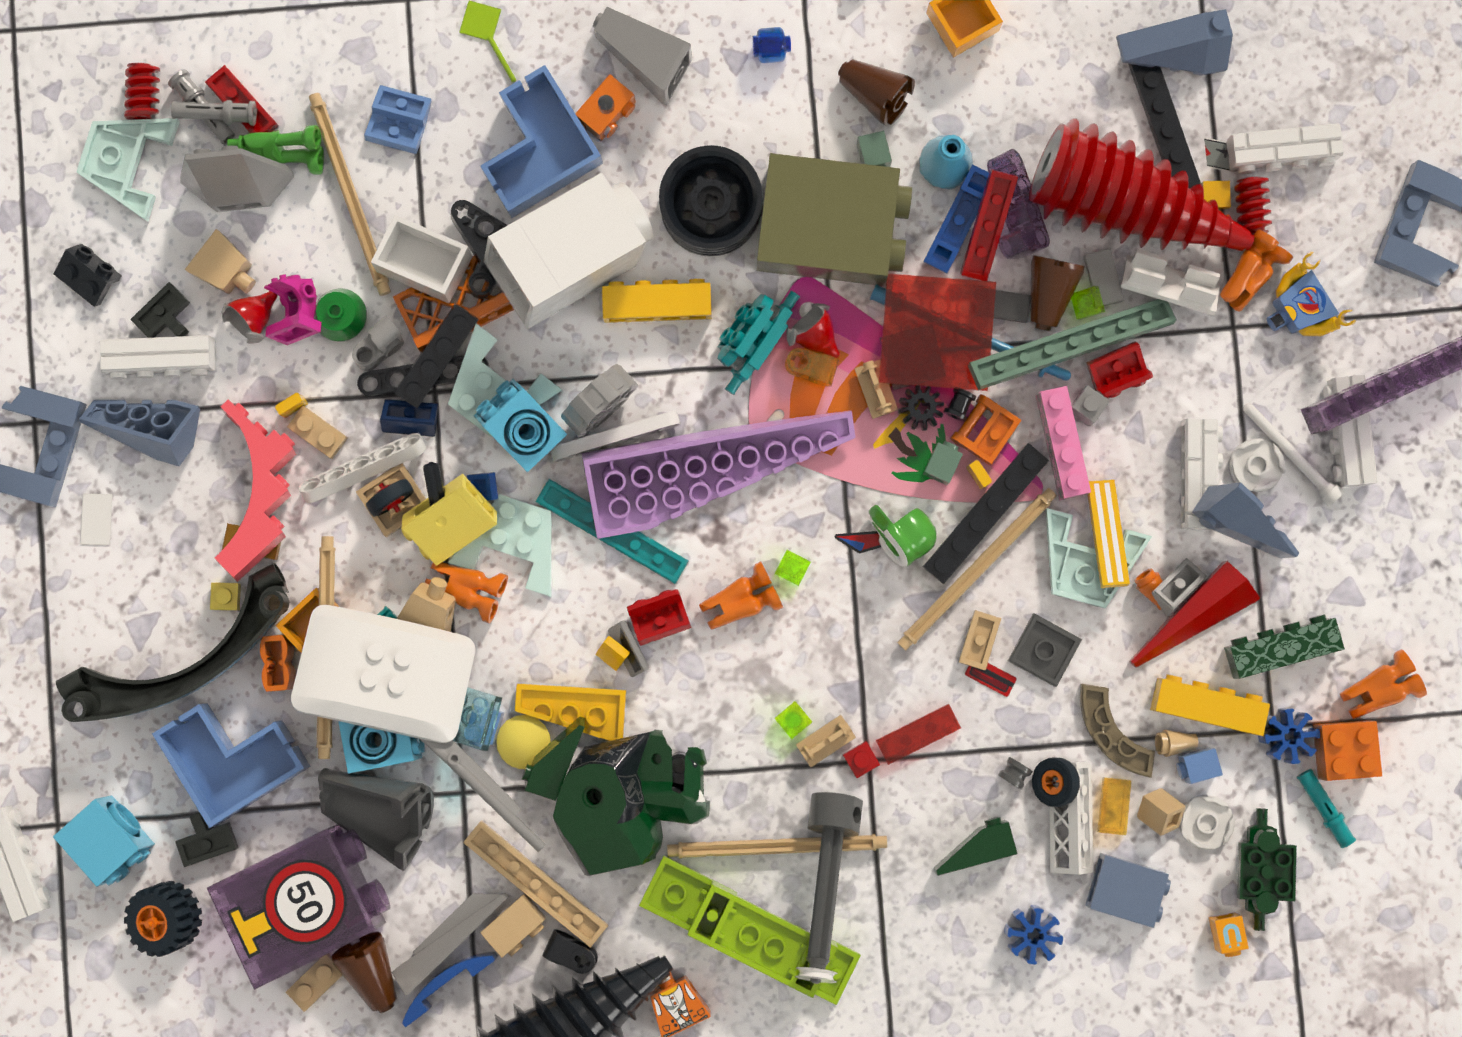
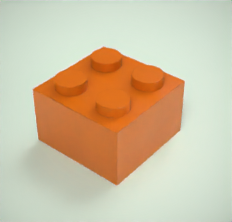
M1362 720L1312 724L1314 729L1320 730V738H1314V745L1317 750L1315 755L1318 779L1333 781L1383 777L1377 721Z

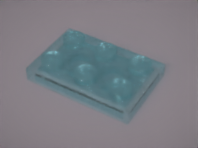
M467 687L459 729L453 741L479 750L488 751L503 697Z

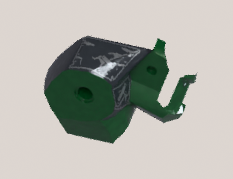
M654 730L583 748L564 779L557 797L553 819L562 840L584 875L591 876L634 867L656 859L663 840L661 820L697 824L709 817L710 801L704 799L703 766L707 764L704 749L688 747L685 754L684 791L679 794L672 790V749L667 744L662 733L663 730Z

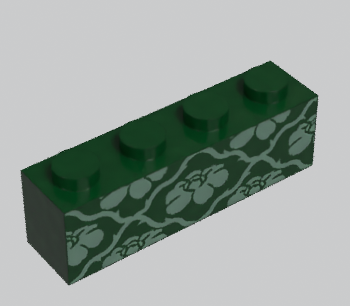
M1325 614L1309 618L1310 623L1300 626L1298 621L1283 625L1284 631L1274 633L1273 629L1258 632V638L1248 640L1247 636L1230 640L1232 645L1224 647L1233 679L1245 678L1345 650L1336 618H1326Z

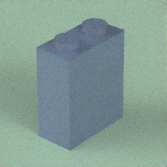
M1100 852L1085 905L1090 909L1154 928L1155 923H1159L1162 917L1163 907L1160 905L1163 895L1167 896L1170 889L1171 881L1168 880L1169 874Z

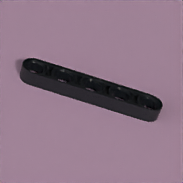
M465 355L453 357L448 363L457 366L458 372L455 377L446 378L442 372L432 387L455 384ZM484 357L483 363L490 367L487 359ZM413 364L364 372L357 380L358 389L368 397L394 394L397 387H393L390 384V377L394 373H401L405 376ZM374 377L377 379L378 386L374 391L368 392L364 389L363 383L365 379Z

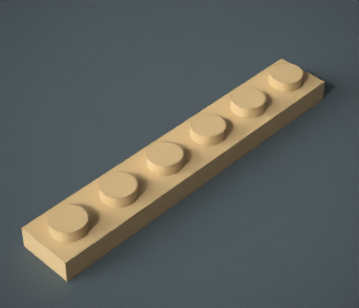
M482 820L463 842L590 948L608 927L605 921Z

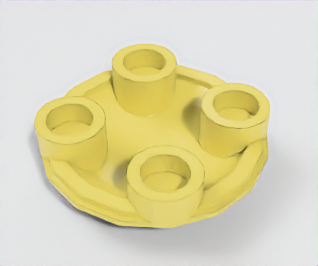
M517 715L507 720L499 729L496 738L497 750L502 760L509 766L518 769H525L527 764L532 765L534 757L551 742L550 734L545 724L538 718L529 715Z

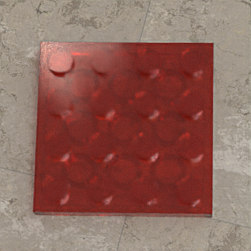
M888 274L885 291L879 383L988 391V387L978 390L968 365L972 361L991 355L996 282Z

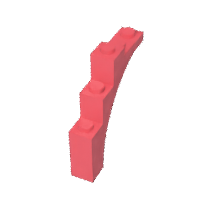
M228 399L220 407L224 414L245 436L252 461L253 482L250 502L245 517L236 534L215 557V560L238 582L286 537L282 531L285 526L274 515L270 518L269 516L291 496L287 489L290 486L289 483L280 474L274 475L293 459L296 453L292 448L295 443L285 433L280 436L273 430L266 437L268 434L267 430L258 421L253 424L247 418L250 414L240 403L234 405Z

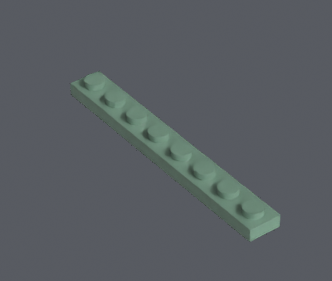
M1157 299L969 363L968 368L978 390L1173 325L1177 319L1169 302Z

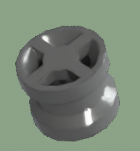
M1009 757L1005 770H1001L998 776L1022 790L1024 787L1023 781L1033 771Z

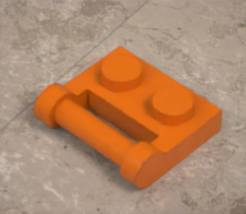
M980 394L976 399V406L959 431H955L950 439L991 466L1021 422V419L990 398ZM985 410H989L993 413L975 441L972 442L967 438Z

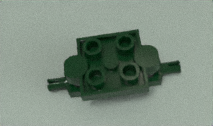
M1256 808V825L1248 826L1247 840L1238 842L1237 898L1245 899V910L1254 914L1253 930L1265 931V914L1274 913L1278 908L1279 901L1295 902L1297 845L1280 844L1277 829L1267 825L1268 809Z

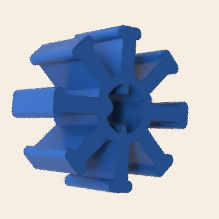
M1279 708L1280 723L1276 720V716L1268 715L1266 724L1275 730L1274 734L1258 736L1260 743L1269 744L1270 741H1276L1271 750L1266 752L1268 757L1281 760V755L1285 751V763L1299 764L1301 761L1298 759L1297 749L1302 752L1303 756L1312 757L1317 750L1315 748H1311L1303 742L1304 738H1320L1319 729L1309 728L1306 731L1302 730L1306 723L1313 719L1312 716L1308 713L1297 712V717L1293 720L1294 709ZM1293 732V737L1285 740V734Z
M1031 905V920L1027 921L1024 917V912L1018 908L1012 912V915L1023 926L1015 928L1006 924L1004 933L1008 937H1021L1013 944H1008V948L1015 956H1018L1019 952L1027 947L1026 956L1023 958L1028 964L1036 965L1037 948H1040L1043 952V957L1050 961L1055 957V954L1045 945L1046 941L1057 942L1059 945H1062L1063 936L1059 932H1047L1053 926L1060 924L1054 915L1049 913L1048 917L1040 922L1041 913L1044 910L1039 906ZM1036 928L1035 930L1040 933L1039 937L1035 936L1033 941H1031L1032 939L1027 935Z

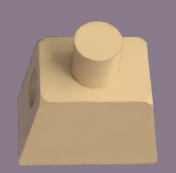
M217 229L185 268L194 277L227 294H230L236 286L244 293H248L256 283L253 278L246 274L252 264Z
M434 577L431 579L430 585L427 583H420L397 619L451 632L456 599L445 592L447 582L442 578Z

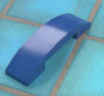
M972 164L923 261L924 263L946 274L948 273L977 216L989 172Z
M496 952L481 953L467 957L450 965L435 976L411 1003L402 1022L405 1028L432 1007L426 999L428 996L464 969H467L471 976L474 977L497 959L498 955Z

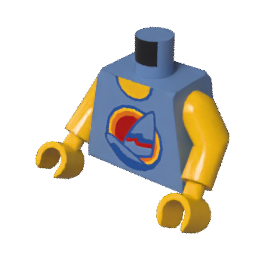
M1314 252L1307 253L1303 258V263H1297L1282 276L1275 291L1277 298L1272 302L1277 312L1266 318L1273 331H1277L1286 325L1292 334L1299 332L1303 336H1324L1340 329V325L1351 326L1355 324L1356 320L1349 323L1345 322L1344 315L1352 310H1343L1339 313L1312 271L1321 262L1320 259L1316 264L1308 263L1307 258Z

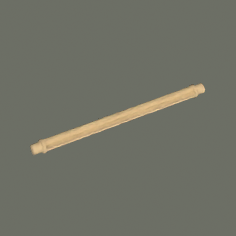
M320 93L311 94L309 96L312 105L310 109L314 113L321 131L325 147L374 281L373 285L377 287L379 296L391 293L388 285L389 279L377 273L371 263L377 249L326 109L327 105L323 102Z
M1047 488L1041 495L1039 494L1021 515L941 595L928 611L903 633L904 636L897 643L905 651L912 644L915 645L933 623L961 597L1046 508L1050 507V503L1057 495L1050 488Z
M321 536V547H319V606H334L336 551L334 537ZM317 717L316 748H318V759H330V750L333 748L332 720Z
M872 834L843 837L842 851H876L878 848H887V836ZM822 837L678 842V844L667 845L668 857H679V859L685 857L820 852Z

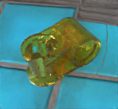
M796 348L789 352L785 360V368L793 376L809 380L818 385L831 387L839 359L803 348ZM796 357H800L801 363H803L799 368H796L795 362L792 361Z

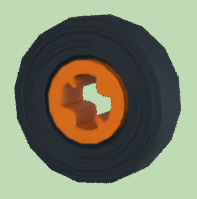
M1057 757L1047 758L1035 767L1032 775V788L1040 802L1050 807H1062L1071 803L1076 798L1080 788V777L1077 769L1070 761ZM1053 777L1058 778V780L1056 781L1059 782L1058 787L1053 786V784H1055V782H1053Z

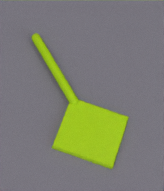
M468 1L459 33L489 41L511 82H516L514 74L493 39L501 9Z

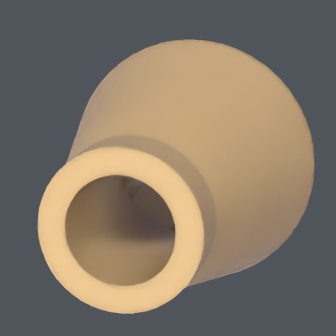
M1163 730L1155 736V748L1159 755L1163 754L1165 757L1197 750L1198 737L1196 734Z

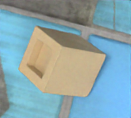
M1159 788L1143 796L1137 817L1162 836L1179 828L1186 806L1164 789Z

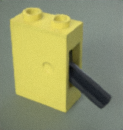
M429 462L423 466L428 498L402 516L401 531L407 540L415 542L425 559H430L437 566L497 525V511L463 473L443 487L439 464Z

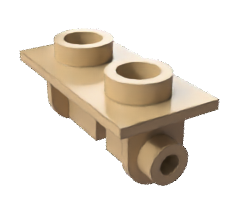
M880 359L874 362L873 360L863 363V366L854 368L872 419L898 410Z
M839 715L797 743L796 746L811 768L855 739L856 736L842 715Z

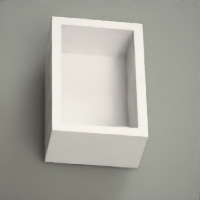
M394 215L371 263L377 273L450 304L473 256L467 245Z

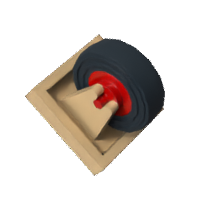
M403 463L391 468L356 491L386 538L401 529L402 516L426 499Z

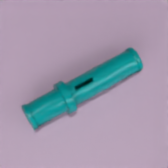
M1310 768L1300 773L1297 779L1324 819V826L1331 830L1341 848H1346L1353 844L1356 838L1343 819L1345 817L1343 813L1337 811L1313 770Z

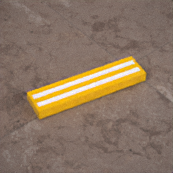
M1115 480L1089 481L1091 493L1087 494L1100 587L1128 586L1130 581Z

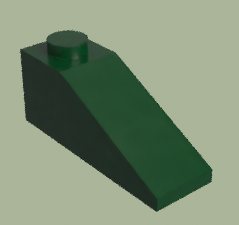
M579 716L534 757L532 765H526L522 775V780L525 781L524 791L556 801L585 728V718Z
M1001 817L985 820L984 826L978 827L934 867L936 875L939 876L1017 855L1009 822L1007 820L1001 821Z

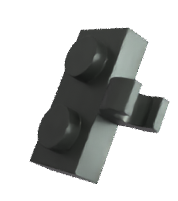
M168 282L130 320L148 338H155L166 326L177 337L186 336L189 331L175 317L190 302L172 283Z
M200 812L190 816L196 834L175 841L184 867L239 848L230 822L209 829Z

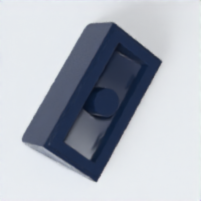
M385 399L380 418L381 430L385 433L407 435L418 433L421 436L434 437L439 406L435 403L421 402L419 407L416 408L406 401Z

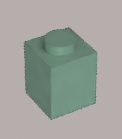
M884 130L858 137L856 144L861 164L891 166L892 159Z
M944 441L943 444L938 442L924 469L923 475L948 485L963 453L958 451V446L950 442Z

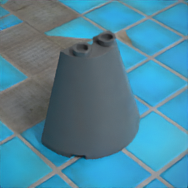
M323 768L318 776L319 790H321L319 795L321 813L394 866L404 871L423 842L419 840L422 836V830L429 827L434 808L432 789L423 783L356 773L348 774V772Z

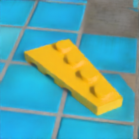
M534 684L516 685V712L566 728L580 716L585 718L583 733L608 741L623 738L626 690Z

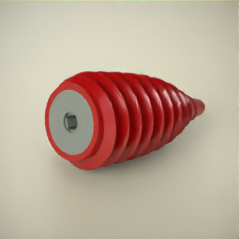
M1073 118L1066 125L1061 123L1055 129L1042 153L1030 187L1029 200L1043 206L1044 220L1055 210L1062 213V226H1065L1073 217L1081 219L1082 233L1092 223L1100 225L1101 239L1111 229L1119 230L1120 244L1125 242L1131 234L1139 235L1140 248L1144 247L1150 238L1160 239L1161 250H1164L1170 241L1181 242L1182 250H1185L1188 244L1204 245V249L1209 245L1243 251L1244 249L1249 250L1255 238L1250 230L1232 220L1229 214L1225 215L1218 210L1216 200L1212 199L1207 202L1204 199V189L1201 184H1196L1189 189L1186 171H1179L1171 177V163L1168 159H1164L1154 166L1153 152L1150 149L1144 150L1136 157V147L1133 140L1126 141L1118 148L1117 136L1114 131L1107 133L1100 140L1097 124H1090L1082 132L1079 131V121L1077 118Z

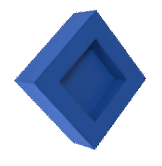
M495 472L467 475V479L487 501L498 499Z

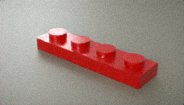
M990 169L960 271L962 276L985 282L988 281L1018 176Z

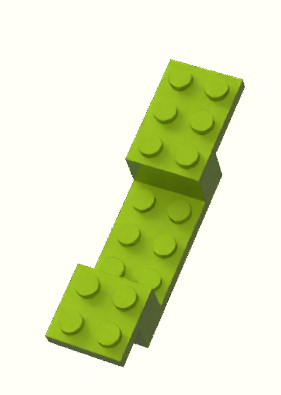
M663 855L639 904L640 907L688 930V936L811 998L817 995L835 1005L838 1004L861 956L860 953L831 940L830 962L826 965L825 970L838 973L833 976L836 983L814 984L810 981L796 978L795 976L799 975V970L796 967H809V963L806 960L810 939L809 931L737 896V891Z

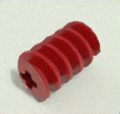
M147 63L127 64L129 68L125 70V75L128 77L125 80V86L128 89L125 90L124 96L128 100L125 101L124 106L128 110L124 112V117L127 120L153 119L151 116L159 114V110L152 108V105L159 104L160 100L152 97V94L160 93V89L152 87V84L159 83L160 79L152 76V73L160 72V68Z
M1266 177L1239 179L1236 181L1239 184L1234 187L1235 192L1239 193L1235 197V201L1241 204L1236 208V212L1241 214L1237 218V223L1244 225L1243 227L1250 230L1252 235L1257 230L1268 233L1269 231L1265 230V227L1272 224L1271 220L1264 219V216L1271 214V210L1263 209L1264 205L1271 203L1270 199L1262 198V195L1270 192L1269 188L1261 187L1262 184L1269 181V178Z

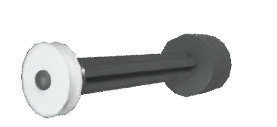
M817 792L811 795L807 829L822 834L808 955L806 957L809 967H796L799 970V975L795 977L814 984L836 983L833 976L838 974L825 969L826 965L830 962L829 957L843 837H854L860 833L863 800L855 796L832 792Z

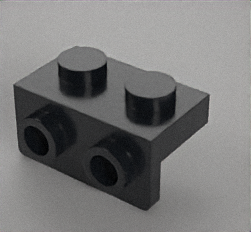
M83 244L65 249L53 273L94 307L101 305L111 284L120 281L122 277L111 264L104 262L94 254L91 248Z

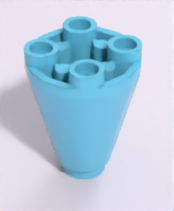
M938 136L930 140L922 149L919 158V171L931 185L942 189H954L964 182L973 164L972 153L968 145L959 136Z

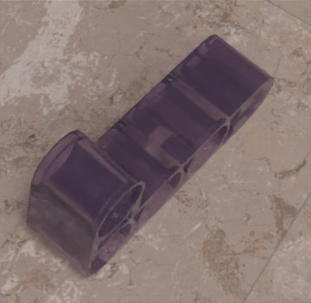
M1010 149L990 159L987 163L988 172H990V169L1018 176L1005 220L1009 233L999 239V248L1002 254L1007 259L1024 258L1048 247L1050 239L1037 203L1029 200L1031 183L1020 154L1015 149Z

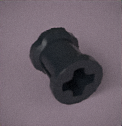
M954 387V396L949 407L945 408L943 412L956 420L965 422L967 419L965 416L971 401H975L976 396L969 391Z

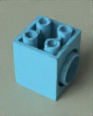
M512 379L510 382L508 380L503 382L496 389L497 394L490 401L488 399L484 400L476 408L477 413L474 417L528 473L567 433L519 383Z
M338 721L348 774L421 759L422 753L425 752V744L419 738ZM376 733H379L382 737L380 746L374 741Z
M112 795L94 799L53 836L96 887L104 884L110 886L115 881L117 883L130 873L129 867L135 863H141L151 854L149 849L155 844L141 829L135 816L125 806L118 803Z

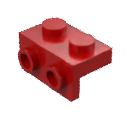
M1136 341L1086 362L1094 389L1105 398L1116 397L1121 394V391L1130 387L1142 386L1146 383V380L1153 378L1152 372L1146 367L1140 345Z
M678 589L666 590L658 596L647 600L640 599L627 606V611L640 646L691 628Z

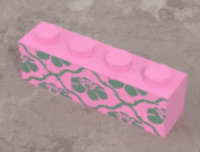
M1064 386L1040 391L1036 395L1059 501L1089 494L1091 489L1068 388Z

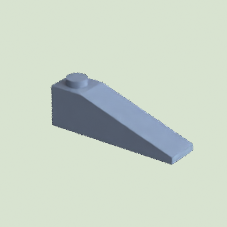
M1224 9L1116 36L1122 63L1146 67L1159 66L1170 68V71L1176 72L1184 70L1202 76L1224 72L1228 69L1233 33L1227 10Z
M93 400L81 415L79 421L149 457L180 466L194 447L200 408L199 406L178 400H167L166 404H153L152 400H142V403H127L125 400Z
M1241 482L1209 486L1192 511L1204 527L1278 558H1294L1299 555V551L1287 535L1275 529V519L1263 513V503Z

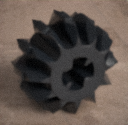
M916 385L915 394L910 389H907L905 394L908 399H899V403L906 407L900 408L898 414L908 415L902 420L903 424L908 423L910 420L914 421L911 425L912 430H915L918 423H920L922 431H926L928 427L927 422L935 427L937 421L934 417H943V413L936 409L942 408L944 402H935L940 396L939 392H935L932 396L929 395L931 386H927L924 393H922L920 385ZM918 402H921L922 406H927L928 409L924 411V414H921L920 410H915L914 407L918 405Z

